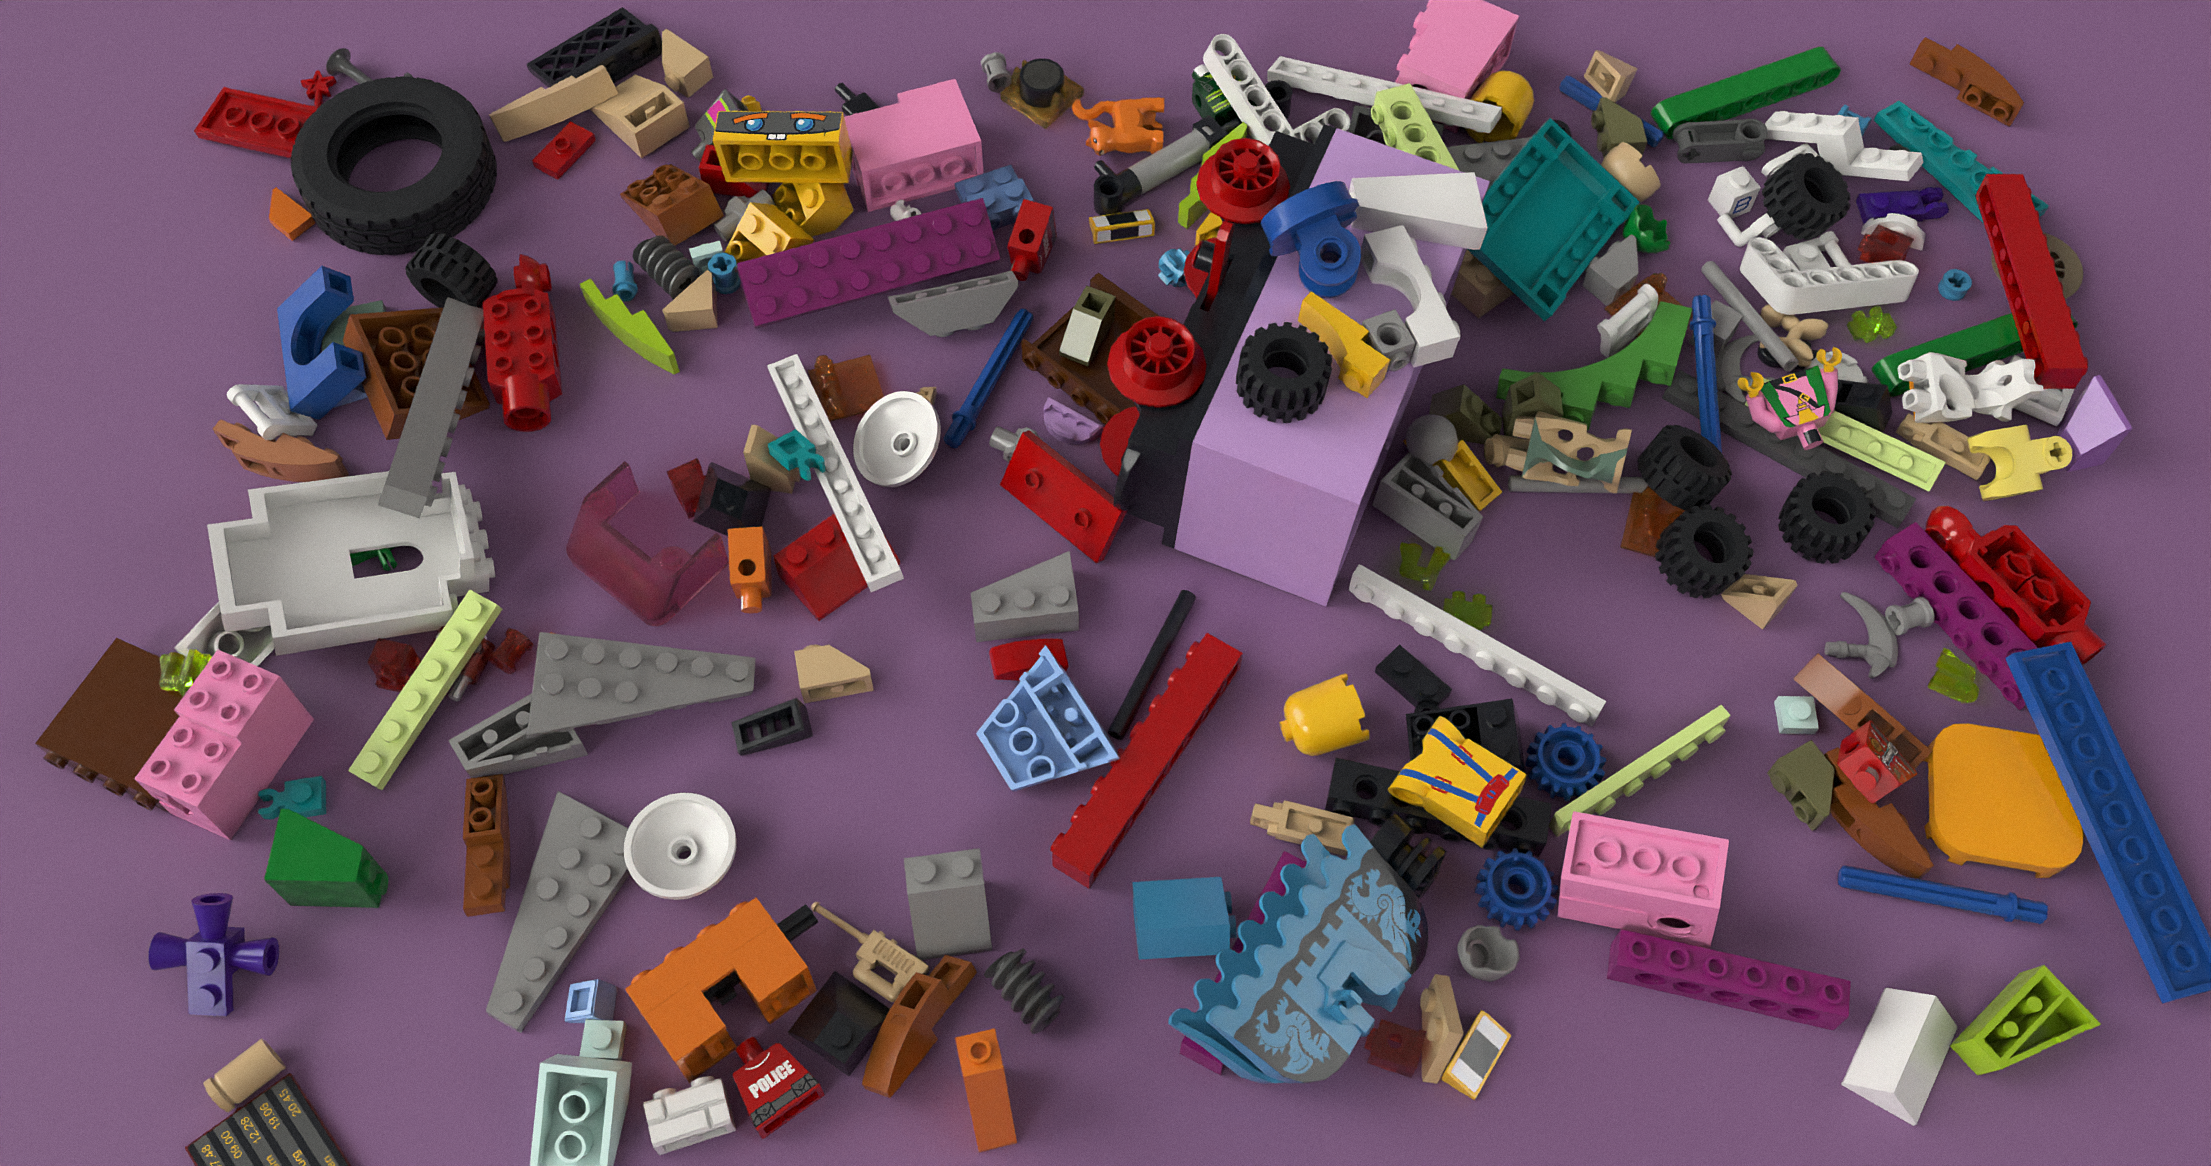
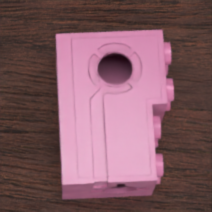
M1429 0L1425 12L1420 11L1415 19L1413 28L1416 29V33L1409 45L1410 52L1408 55L1404 53L1398 62L1397 71H1399V76L1395 83L1403 85L1410 83L1412 87L1470 99L1481 83L1492 73L1500 71L1509 58L1519 16L1484 0ZM1445 124L1444 128L1457 133L1460 126Z
M956 79L898 93V103L844 117L853 151L851 169L857 185L860 186L867 212L895 205L898 200L908 202L954 190L956 182L983 174L981 139Z
M217 650L174 709L179 718L137 774L135 780L150 795L160 800L159 803L169 813L231 840L260 799L259 792L267 789L314 718L279 675Z
M1573 811L1560 882L1558 917L1628 930L1710 949L1720 910L1729 840Z

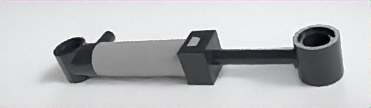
M1270 81L1265 87L1287 119L1291 110L1292 87L1285 81ZM1209 115L1194 123L1191 133L1118 174H1115L1103 160L1097 161L1094 169L1100 177L1094 182V210L1100 216L1121 213L1126 203L1201 162L1202 156L1239 126L1242 121L1239 117H1236L1220 126Z

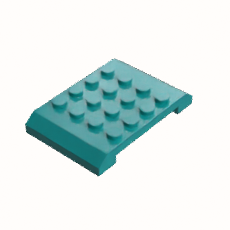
M1549 118L1487 189L1482 206L1488 228L1481 248L1478 250H1467L1545 322L1567 297L1565 294L1617 227L1629 217L1640 201L1557 123Z

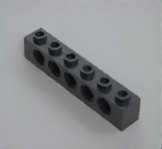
M1341 758L1335 759L1325 806L1326 811L1366 819L1376 826H1382L1396 813L1415 827L1414 834H1424L1426 832L1440 835L1442 839L1450 842H1459L1461 840L1472 842L1427 812L1424 807L1409 804L1408 807L1396 805L1393 801L1396 797L1389 793L1388 788L1400 771ZM1367 791L1372 794L1373 798L1363 799L1357 792ZM1518 796L1501 820V822H1511L1517 830H1508L1500 822L1483 849L1495 850L1500 848L1512 851L1513 848H1517L1519 853L1526 854L1528 851H1531L1532 857H1540L1547 844L1552 803Z

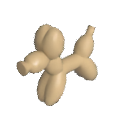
M1765 305L1761 310L1760 316L1771 328L1782 325L1789 333L1787 337L1779 338L1798 359L1799 366H1810L1813 359L1812 349L1800 339L1816 340L1822 338L1826 334L1828 323L1815 318L1799 321L1795 317L1796 314H1782L1774 310L1770 305ZM1760 342V348H1765L1764 345Z

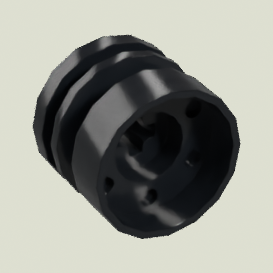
M1395 813L1382 825L1370 843L1408 884L1420 900L1439 875V870L1447 851L1438 846L1427 858L1425 854L1432 840L1426 837L1415 847H1412L1409 843L1414 835L1415 827Z

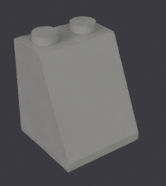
M980 848L904 858L907 895L917 958L926 960L941 958L945 955L956 956L992 951Z

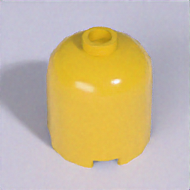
M1502 70L1489 75L1469 100L1502 107L1501 118L1491 133L1475 132L1469 128H1465V130L1478 143L1515 139L1528 118L1535 100L1533 89L1529 82L1522 75L1513 71Z
M1346 673L1297 691L1286 700L1284 705L1285 720L1279 722L1285 741L1293 740L1297 749L1303 754L1310 756L1321 755L1370 740L1369 730H1361L1359 719L1364 718L1365 714L1354 685L1346 686L1348 680Z

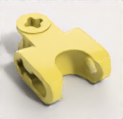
M2027 425L1986 431L1967 438L1971 453L1989 455L1996 466L1995 478L1990 483L1980 485L1979 487L1983 501L2042 490L2040 474L2068 466L2072 459V448L2066 439L2060 436H2052L2031 440Z

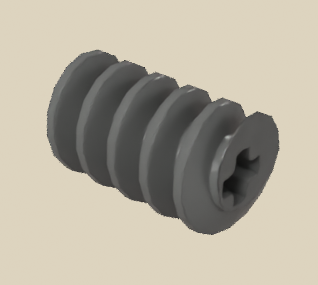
M663 235L646 239L633 250L632 257L634 262L640 265L641 269L647 272L648 276L654 279L673 300L699 277V269L692 265L691 261L684 257L683 253L677 250L674 244L669 243L668 239Z
M1022 948L1014 953L1011 951L1002 955L988 967L984 976L986 978H993L992 986L996 990L1003 989L1001 997L1005 1001L1013 1000L1011 1009L1015 1013L1022 1012L1021 1021L1024 1024L1032 1023L1030 1031L1032 1034H1037L1056 1019L1061 1011L1059 1007L1065 997L1063 994L1054 998L1050 997L1055 985L1053 982L1043 987L1040 985L1046 974L1043 971L1035 975L1030 973L1036 962L1031 960L1022 964L1021 960L1026 954L1025 949Z

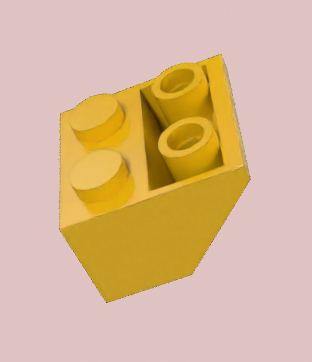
M782 183L772 194L776 207L811 237L835 231L854 211L843 183Z
M750 202L724 253L734 256L736 262L740 263L811 244L814 242V239L775 205Z

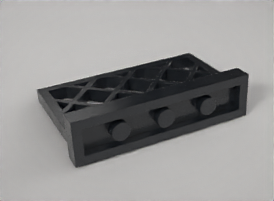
M622 7L526 65L528 70L548 88L570 76L576 79L600 65L607 69L613 83L660 56L662 54V39L657 27L653 24L646 26ZM623 19L626 21L625 25L614 26ZM610 35H622L621 39H609ZM595 36H602L601 40H590ZM586 49H598L597 53L585 54ZM571 50H578L577 54L565 55ZM574 63L572 68H561L562 64ZM548 64H554L552 69H541Z

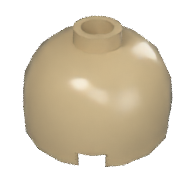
M1621 142L1604 157L1601 166L1637 200L1643 202L1660 188L1659 178L1650 164L1646 168L1642 164L1640 159L1643 155L1631 145Z

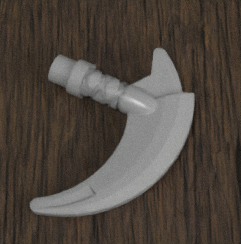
M1755 335L1741 337L1729 343L1720 352L1715 362L1718 390L1725 392L1729 397L1742 404L1745 403L1746 399L1742 393L1743 390L1738 387L1737 382L1740 377H1744L1748 380L1749 386H1751L1753 379L1748 376H1742L1740 358L1750 345L1759 341ZM1766 377L1770 381L1775 380L1774 377Z
M1842 592L1840 597L1852 605L1863 618L1868 630L1869 642L1868 645L1847 644L1846 641L1826 642L1825 654L1835 656L1836 658L1849 656L1864 658L1871 666L1868 677L1873 679L1879 676L1888 666L1895 667L1898 657L1896 636L1887 619L1874 606L1855 595Z

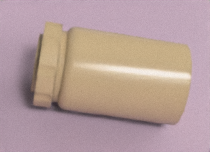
M261 1038L214 1075V1078L210 1077L203 1084L211 1099L221 1109L229 1113L235 1108V1103L243 1102L283 1071L286 1066L274 1049Z

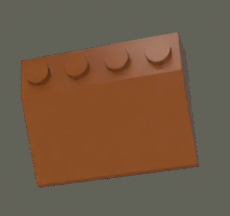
M444 307L349 315L343 343L346 347L362 352L366 379L361 383L386 440L400 439ZM474 371L469 387L462 385L461 390L467 391L462 409L455 408L454 413L460 415L459 420L487 410L490 406Z

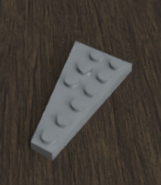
M540 632L526 739L540 737V734L559 731L561 733L571 731L576 727L591 724L602 725L652 715L654 712L672 708L677 710L686 708L688 705L703 702L713 703L751 695L754 687L756 658Z
M557 791L486 1008L489 1016L519 1033L523 1031L630 875L624 859V842L628 828Z

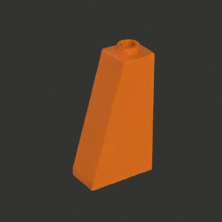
M995 1028L956 1037L955 1041L978 1151L983 1152L1016 1144L1017 1139Z

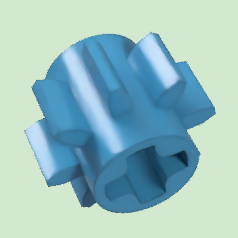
M1181 248L1178 250L1170 249L1161 256L1158 263V268L1161 272L1158 276L1167 286L1170 284L1173 287L1187 285L1183 272L1186 258L1190 253L1188 250L1183 252Z

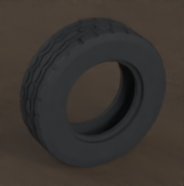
M418 77L375 79L374 81H367L338 93L317 108V111L312 113L306 120L295 139L291 154V171L294 182L317 226L332 240L343 246L346 245L347 248L376 255L414 253L418 251L431 234H444L454 237L466 229V226L471 224L481 214V210L485 208L491 198L490 194L493 193L496 183L497 163L481 118L473 105L456 90H452V88L439 82ZM403 139H417L430 142L442 149L441 156L435 167L424 178L408 187L388 192H372L359 189L349 183L351 173L361 158L383 144Z

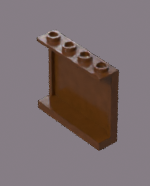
M1098 272L1090 279V287L1116 296L1115 320L1089 366L1059 355L1074 306L1033 344L1023 339L1021 347L1022 360L1027 368L1039 372L1047 379L1050 385L1056 389H1062L1070 395L1071 399L1078 406L1086 407L1095 414L1102 424L1106 425L1115 414L1126 408L1136 407L1134 401L1122 395L1111 381L1107 366L1111 346L1122 333L1128 331L1136 322L1147 317L1159 315Z
M116 638L35 744L46 753L43 759L53 766L63 770L67 765L74 768L73 773L89 783H93L95 779L104 782L102 786L117 796L123 797L125 793L134 796L132 800L145 809L152 811L156 806L168 812L159 803L160 800L150 795L135 780V777L179 718L174 709L199 674Z

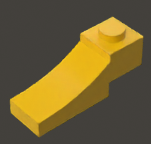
M1311 291L1302 300L1298 322L1307 327L1311 332L1317 333L1320 336L1319 340L1327 344L1328 350L1340 368L1338 379L1350 390L1357 391L1368 398L1384 381L1390 359L1366 344L1369 333L1368 329Z
M1463 439L1458 441V450L1452 460L1441 459L1432 465L1433 467L1436 465L1440 467L1444 472L1442 477L1452 488L1457 487L1478 512L1502 493V490Z

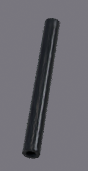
M1181 590L1107 731L1114 739H1124L1196 600V596L1192 592Z

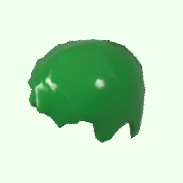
M1645 204L1637 205L1624 224V239L1632 234L1636 237L1637 251L1647 254H1657L1666 251L1671 243L1667 241V220L1657 221L1654 219L1653 210L1650 206Z

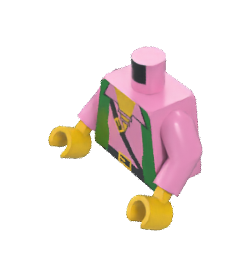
M1833 347V356L1829 361H1826V351L1820 349L1816 357L1823 364L1821 370L1817 365L1764 383V378L1761 374L1751 372L1750 374L1753 379L1751 386H1749L1746 378L1740 377L1737 382L1738 387L1748 392L1746 401L1752 420L1770 433H1775L1780 440L1798 435L1804 450H1809L1822 444L1823 439L1818 428L1826 424L1835 409L1838 393V370L1834 366L1838 365L1842 360L1841 351Z

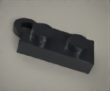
M1400 644L1375 669V673L1416 707L1414 713L1440 709L1438 706L1450 696L1452 691L1446 683Z

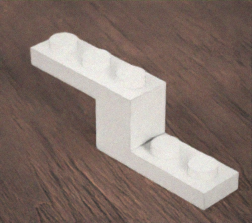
M1779 111L1774 112L1765 123L1767 127L1765 139L1817 143L1819 156L1823 157L1826 162L1833 164L1834 168L1837 171L1839 170L1842 175L1909 181L1923 164V157L1920 152L1864 148L1858 117Z

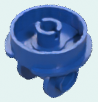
M1334 181L1304 190L1274 207L1261 220L1262 229L1271 246L1269 249L1271 256H1281L1297 251L1300 257L1299 277L1303 286L1309 292L1312 291L1321 298H1334L1343 295L1353 286L1358 275L1361 248L1356 237L1346 227L1357 219L1358 216L1355 210L1360 205L1356 198L1351 197L1346 184L1342 181ZM1329 260L1333 261L1334 263H1326L1325 261Z

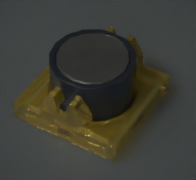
M1043 58L1034 59L1029 62L1023 60L1022 68L1015 67L1011 77V84L1001 92V100L1046 129L1067 111L1076 99H1080L1084 95V88L1066 77L1062 67L1055 61Z

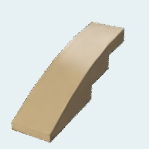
M600 65L576 79L570 76L547 89L541 86L489 114V117L502 141L507 142L582 113L618 95V92L607 69Z

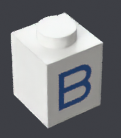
M1742 166L1717 177L1708 201L1720 216L1728 213L1731 218H1735L1751 210L1761 187L1745 167Z

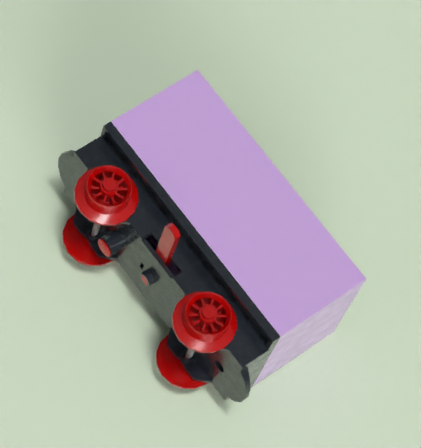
M1326 124L1323 125L1315 144L1275 131L1269 146L1259 140L1249 138L1233 139L1223 144L1214 155L1210 156L1199 169L1196 187L1200 200L1211 213L1221 218L1222 224L1217 237L1209 238L1205 241L1201 240L1186 258L1183 273L1187 287L1196 297L1195 304H1192L1184 324L1173 318L1162 316L1144 318L1133 324L1128 331L1122 333L1110 349L1107 366L1111 381L1122 395L1134 401L1136 407H1129L1115 414L1103 428L1100 440L1103 461L1112 473L1118 477L1114 493V507L1127 511V514L1164 527L1162 544L1326 607L1423 365L1413 368L1409 361L1400 370H1388L1384 381L1366 398L1357 391L1347 388L1338 379L1340 368L1331 354L1332 371L1322 404L1318 405L1317 411L1313 414L1307 412L1306 419L1298 421L1294 417L1291 423H1283L1282 419L1276 418V422L1268 421V416L1266 415L1258 417L1253 414V407L1247 409L1243 404L1244 397L1238 396V385L1236 384L1242 346L1245 345V340L1249 335L1254 336L1256 329L1263 327L1267 330L1268 324L1275 322L1278 326H1283L1284 322H1290L1292 327L1298 328L1299 325H1302L1298 322L1302 300L1310 293L1303 286L1299 277L1300 257L1297 251L1281 256H1271L1269 252L1271 246L1262 229L1261 220L1270 210L1288 198L1328 182L1342 181L1349 190L1352 178L1465 172ZM1476 177L1481 202L1483 203L1490 181ZM1351 224L1346 227L1356 237L1360 248L1364 235L1373 233L1372 231L1352 228ZM1414 239L1418 247V255L1423 264L1429 267L1432 282L1437 292L1442 293L1447 307L1467 249ZM1329 260L1325 261L1326 263H1334L1333 261ZM1361 260L1356 281L1346 293L1334 298H1322L1360 325H1362L1363 320L1394 309L1403 323H1405L1406 318L1414 312L1408 298L1399 290L1387 285L1372 283ZM1307 328L1306 332L1311 334L1312 332ZM1274 367L1268 369L1273 374L1282 378L1298 377L1294 371L1287 368Z

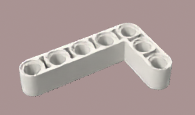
M1219 34L1212 39L1203 56L1204 64L1240 120L1248 125L1247 131L1254 140H1259L1269 146L1275 131L1304 141H1307L1305 137H1308L1315 144L1324 124H1332L1335 128L1344 131L1349 129L1350 118L1348 114L1342 109L1333 108L1293 130L1236 41L1227 34ZM1216 50L1222 52L1224 56L1219 55ZM1232 75L1237 76L1241 81L1235 80ZM1248 100L1255 102L1257 106L1251 105ZM1265 125L1270 126L1274 132L1267 130Z
M1761 237L1749 240L1740 265L1741 273L1768 304L1777 312L1786 315L1904 302L1908 299L1919 273V269L1914 264L1903 260L1800 271L1775 243Z

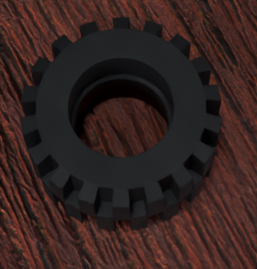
M1801 153L1790 159L1765 181V187L1762 189V195L1765 197L1763 204L1768 209L1767 214L1775 221L1774 224L1778 228L1781 227L1787 235L1792 234L1794 238L1799 240L1802 238L1811 240L1821 235L1847 214L1846 211L1849 210L1851 205L1848 202L1851 199L1850 193L1847 191L1848 185L1842 179V174L1839 170L1837 171L1834 165L1826 162L1823 157L1818 155L1815 157L1811 153H1806L1805 155Z
M431 234V236H428L405 267L406 275L414 288L424 298L439 308L444 307L447 297L480 308L483 305V301L488 298L498 282L495 271L476 250L460 240L444 234Z
M1275 322L1268 324L1267 330L1260 327L1255 330L1254 336H1248L1245 340V345L1242 346L1236 374L1237 393L1239 397H1244L1243 404L1247 409L1253 407V414L1256 416L1266 415L1268 416V421L1276 422V418L1282 419L1283 423H1291L1294 417L1298 421L1306 419L1307 412L1313 414L1317 411L1318 405L1322 404L1332 371V356L1327 354L1329 347L1325 342H1318L1320 336L1317 333L1312 332L1310 334L1306 332L1307 327L1302 325L1296 328L1292 327L1290 322H1284L1283 326H1278ZM1274 367L1287 368L1294 371L1298 377L1282 378L1273 374L1268 369Z
M1675 424L1674 426L1666 425L1637 459L1638 470L1648 486L1665 501L1686 511L1696 505L1699 508L1704 504L1709 505L1728 484L1732 475L1728 461L1714 444L1699 433Z
M1822 471L1819 476L1814 472L1808 474L1806 479L1802 478L1797 482L1782 506L1778 517L1781 520L1778 524L1779 531L1785 532L1782 538L1785 543L1790 542L1792 544L1791 550L1795 553L1800 551L1804 554L1803 558L1810 560L1812 557L1816 559V563L1822 564L1826 560H1829L1831 564L1838 563L1841 558L1846 560L1857 551L1875 523L1873 520L1876 517V510L1872 509L1874 505L1872 498L1865 496L1868 491L1863 486L1859 488L1855 485L1857 483L1856 480L1852 478L1847 480L1843 478L1844 474L1836 472L1835 475H1831L1829 471ZM1815 511L1829 514L1838 524L1824 521Z
M1704 504L1700 508L1696 505L1687 511L1685 510L1659 535L1661 538L1656 542L1655 548L1659 551L1655 554L1656 561L1661 562V566L1658 567L1660 573H1665L1668 576L1666 581L1670 586L1672 584L1677 585V591L1682 594L1688 591L1690 597L1698 598L1702 595L1704 599L1711 598L1713 595L1717 596L1739 580L1752 563L1749 559L1753 556V549L1748 547L1752 540L1750 535H1745L1746 527L1744 524L1741 523L1739 525L1735 521L1737 518L1732 513L1729 515L1725 514L1724 509L1718 506L1713 510L1711 505ZM1694 541L1701 543L1709 550L1713 557V562L1706 560L1699 554Z

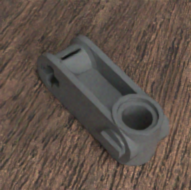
M1752 118L1689 122L1676 127L1672 136L1674 141L1678 143L1677 157L1682 163L1752 161L1765 152L1764 141L1767 136V127L1763 122Z

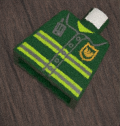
M1205 65L1196 67L1192 72V78L1195 80L1192 89V102L1202 119L1210 115L1222 126L1238 117ZM1232 75L1235 80L1241 81L1237 76ZM1248 100L1251 105L1257 106L1255 102Z

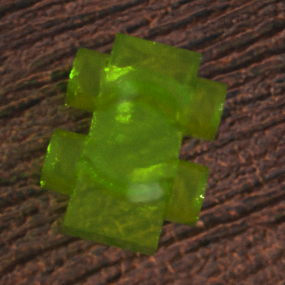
M1880 306L1872 308L1869 311L1870 317L1867 318L1863 310L1854 312L1851 315L1853 321H1849L1846 325L1854 340L1863 339L1865 343L1874 341L1878 335H1881L1883 339H1887L1893 336L1894 331L1897 329L1890 313L1883 314Z
M1454 591L1452 592V599L1444 598L1443 611L1477 630H1482L1484 626H1490L1493 605L1486 604L1485 595L1474 594L1472 602L1465 601V592Z

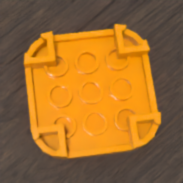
M1966 723L1953 724L1944 728L1930 743L1928 748L1932 752L1923 760L1928 762L1929 821L1924 826L1926 838H1932L1937 847L1949 856L1947 861L1961 866L1966 861L2033 871L2035 872V878H2050L2052 875L2065 870L2077 859L2082 851L2083 829L2040 735Z

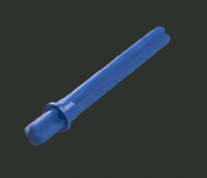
M1697 295L1692 301L1693 321L1690 322L1689 326L1693 330L1695 342L1701 435L1714 444L1722 453L1713 328L1716 327V320L1712 319L1711 298L1708 295Z
M1022 308L1015 314L959 411L953 413V422L943 437L944 442L951 448H958L968 432L975 429L977 425L976 419L1034 320L1033 314L1028 312L1027 309Z
M1846 865L1842 866L1838 872L1837 880L1838 885L1841 887L2000 916L2006 922H2012L2016 919L2041 924L2048 916L2047 904L2019 898L2012 892L2003 895Z

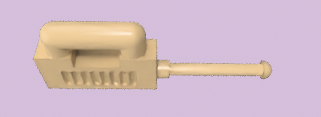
M820 902L812 904L811 910L813 912H818L857 938L858 942L862 944L856 953V957L860 961L853 969V976L888 1001L893 1003L896 1001L915 972L927 975L930 971L929 966L925 962L899 947L894 939H887L882 931L877 932L873 930L870 935L865 932L862 933L822 907ZM876 966H883L896 975L893 984L871 970H874Z

